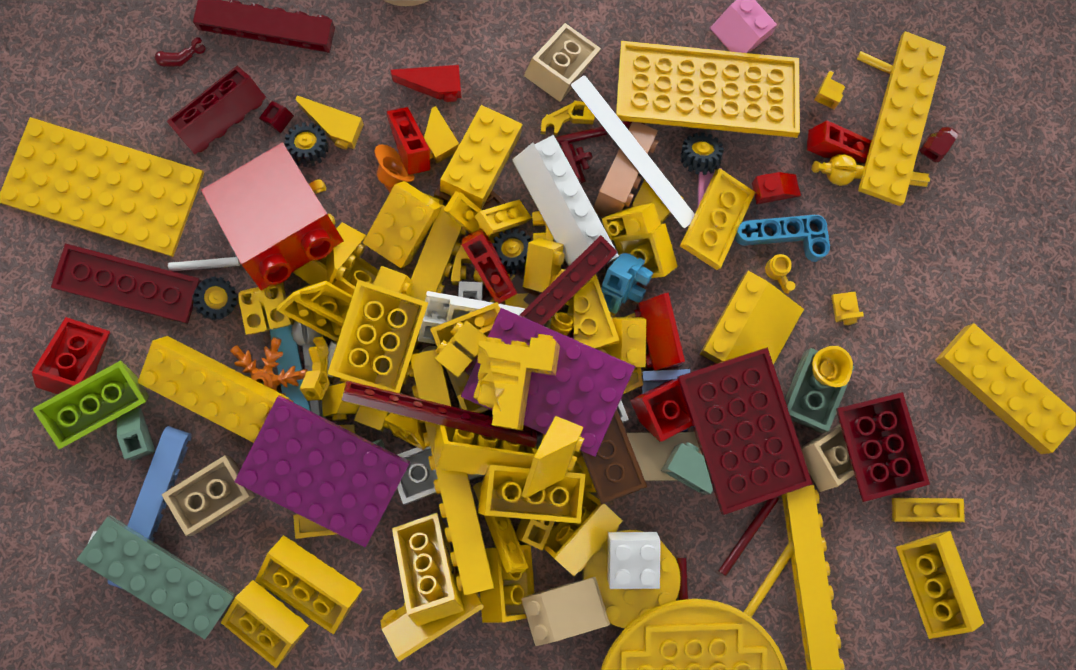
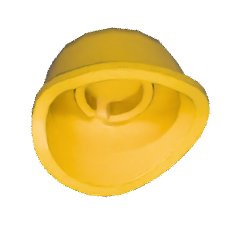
M825 347L819 350L813 358V375L823 385L842 387L850 380L853 370L852 358L842 347Z

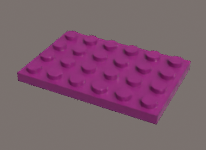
M500 308L488 337L502 339V342L511 345V341H521L530 346L531 337L537 338L538 334L553 336V339L560 345L556 375L531 372L524 425L545 435L555 416L582 426L583 430L580 437L584 438L580 450L596 457L635 366ZM477 362L461 397L479 404L473 397L478 385V372L481 365ZM481 405V406H483V407H485V408H488V409H490V410L493 411L492 408H489V407H486V406H484V405Z
M279 395L234 482L366 547L410 461Z

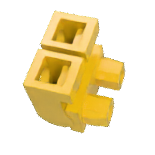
M283 283L270 285L262 291L259 287L238 293L246 335L294 324L292 318L277 311V307L286 299Z

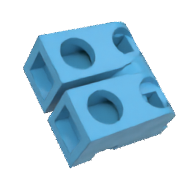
M623 253L608 268L601 290L610 312L616 314L621 304H625L628 299L639 303L644 298L646 289L636 284L639 282L647 286L654 273L643 267L645 260Z

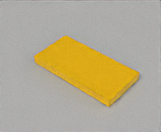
M722 169L715 170L680 247L714 269H721L737 234V229L744 219L755 192Z

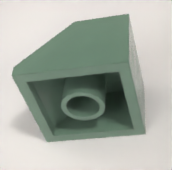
M689 442L676 445L661 471L702 495L711 494L713 491L704 456L698 453L699 448Z

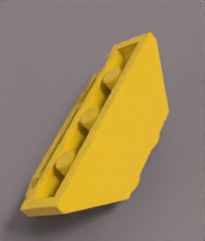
M327 281L305 286L293 292L277 307V311L338 342L352 295Z

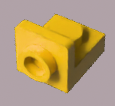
M856 291L833 294L831 296L836 323L843 322V325H853L858 323V319L864 317L863 312H859Z

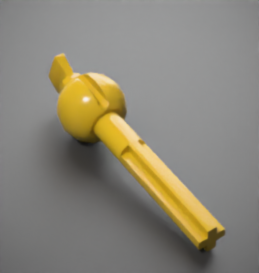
M838 154L832 157L829 162H823V164L814 161L811 170L815 173L821 171L823 174H827V178L831 183L843 186L851 183L854 178L861 179L865 166L857 165L851 156ZM912 172L909 185L927 187L928 182H930L929 174Z

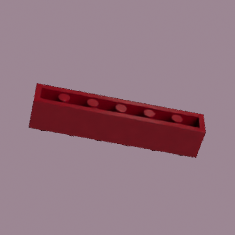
M198 0L193 18V23L200 31L330 53L335 31L332 19L324 15H317V17L309 16L301 11H296L295 13L286 12L278 7L269 9L254 3L251 5L242 4L236 0H229V2L222 0Z

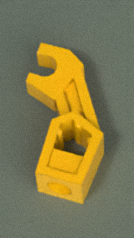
M574 100L573 103L549 115L547 114L542 119L541 134H545L546 128L551 126L554 128V135L557 136L563 123L570 120L573 124H593L595 116L584 102ZM583 110V116H573V111Z
M314 337L313 342L316 347H309L308 349L313 362L312 371L306 372L299 388L307 401L322 400L330 385L327 375L329 350L323 337Z

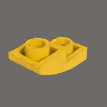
M462 244L456 254L451 275L452 285L459 286V281L462 282V279H466L467 267L462 265V263H472Z

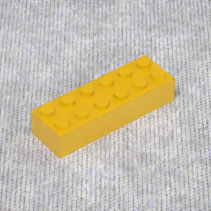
M974 323L965 326L935 359L938 364L1040 454L1053 453L1076 426V413Z
M169 336L152 340L137 382L253 443L276 398L280 395L289 400V397Z

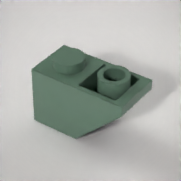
M141 408L127 412L117 418V439L125 460L134 461L155 453L156 450Z

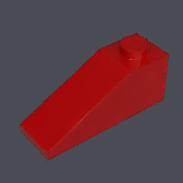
M459 65L391 70L393 82L439 100L444 99L445 102H454L457 98H462Z
M405 107L386 111L393 137L407 174L411 175L429 171L430 149L409 108Z
M826 120L808 130L807 150L824 158L845 154L851 156L856 162L865 164L872 140Z
M480 228L462 238V247L495 303L498 302L500 304L516 295L517 291L486 233Z

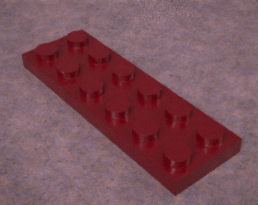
M65 243L51 288L188 324L193 310L194 301L192 296L195 288L202 280Z

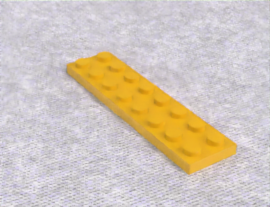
M906 31L901 35L860 181L859 192L897 206L904 204L946 46Z

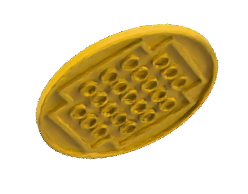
M686 599L669 602L642 614L616 638L601 667V670H788L778 646L758 622L735 607L706 599Z

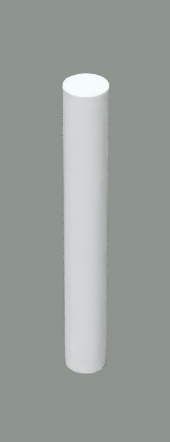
M237 257L168 263L169 271L173 272L240 266V261Z

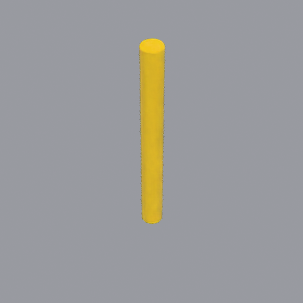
M792 542L790 545L788 543L744 610V613L750 617L754 615L794 552Z

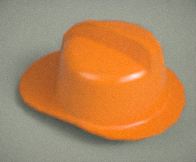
M383 144L375 147L374 152L379 163L376 175L389 192L397 183L414 181V175L407 174L400 155L394 148Z

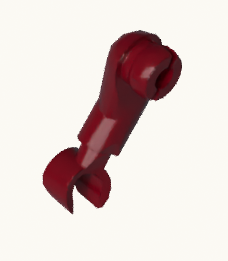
M196 37L192 40L190 47H185L179 53L156 52L155 60L162 67L182 66L193 57L194 53H204L205 46L202 44L200 47L195 48L197 44L202 42L200 37Z

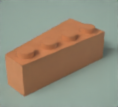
M632 122L629 132L647 154L649 152L654 153L659 142L655 139L658 130L640 122ZM621 148L605 178L593 208L596 214L601 217L623 211L625 206L629 207L634 196L631 191L633 188H638L643 177L639 175L640 172Z

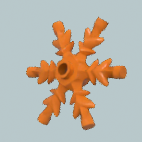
M276 337L272 338L270 349L267 346L264 347L266 359L262 358L265 364L262 369L256 368V359L252 362L249 350L244 354L238 345L230 350L239 360L234 362V364L245 368L242 371L243 373H250L251 379L259 383L263 380L265 386L277 391L276 388L279 384L288 388L287 383L299 386L297 380L304 379L308 369H303L295 372V366H292L286 373L284 369H282L280 375L273 373V367L279 365L275 361L283 355V352H278L282 339Z

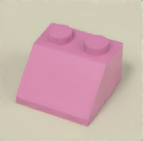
M736 0L710 27V30L729 51L750 53L772 35L777 24L756 0Z

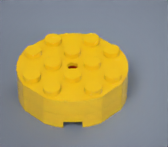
M621 530V531H617V532H643V531H637V530ZM608 538L603 543L601 550L593 554L587 561L582 573V580L596 577L609 623L621 628H626L635 619L655 607L676 601L680 590L678 563L661 540L660 589H610L607 580Z

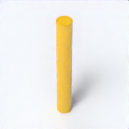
M860 51L857 60L891 74L893 65Z

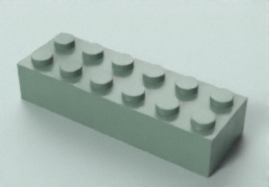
M111 515L105 519L77 558V561L203 639H206L234 598L233 592Z

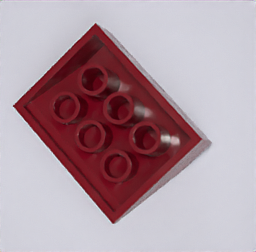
M903 392L836 408L862 502L930 485Z

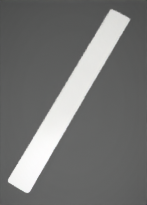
M582 76L572 83L571 86L681 226L686 228L690 225L695 215L588 78Z

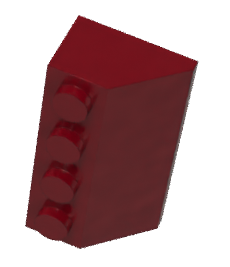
M237 65L168 119L167 123L194 154L206 150L209 147V143L215 138L225 135L227 129L233 124L241 122L249 111L259 108L263 100L266 99V96L253 79Z

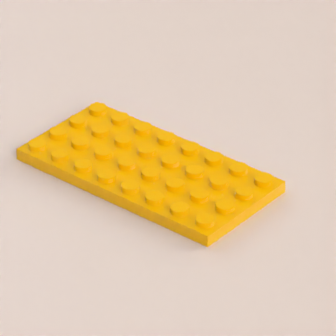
M621 41L616 115L621 121L798 138L800 133L799 58Z
M30 117L0 191V204L174 257L204 171Z

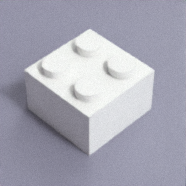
M608 532L607 580L610 589H660V538L657 532Z

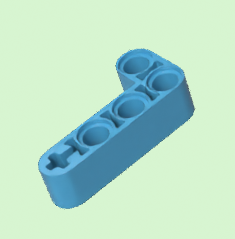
M820 215L744 221L739 225L735 236L736 242L744 246L803 241L805 256L813 262L820 261L830 251L827 223ZM809 223L815 224L818 227V232L812 231ZM787 225L793 226L796 234L789 233ZM764 227L771 228L774 233L773 236H768L764 232ZM744 229H746L747 233H751L749 237H747L745 233H742ZM812 246H818L821 249V254H816Z

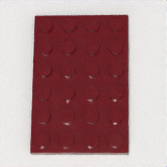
M768 347L677 376L722 515L812 485Z

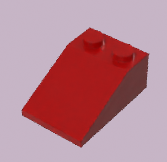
M65 317L32 371L36 388L59 394L93 376L96 373L110 331Z

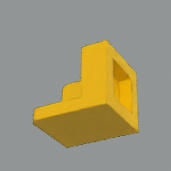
M829 71L814 101L835 109L843 97L842 93L845 86L832 80L831 77L834 72Z

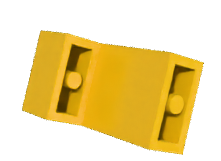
M538 334L537 338L531 337L530 346L521 341H511V345L502 342V339L487 337L486 341L479 340L477 363L481 365L478 372L479 381L473 397L479 404L493 409V426L523 431L531 372L556 375L560 345L553 339V336Z

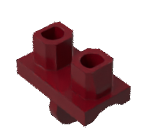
M568 140L561 142V149L579 183L586 182L582 168L583 170L590 168L588 161L593 158L592 153H584L583 147H578L575 151L574 145L569 144Z

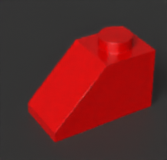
M770 173L756 176L752 182L756 205L801 196L796 174Z

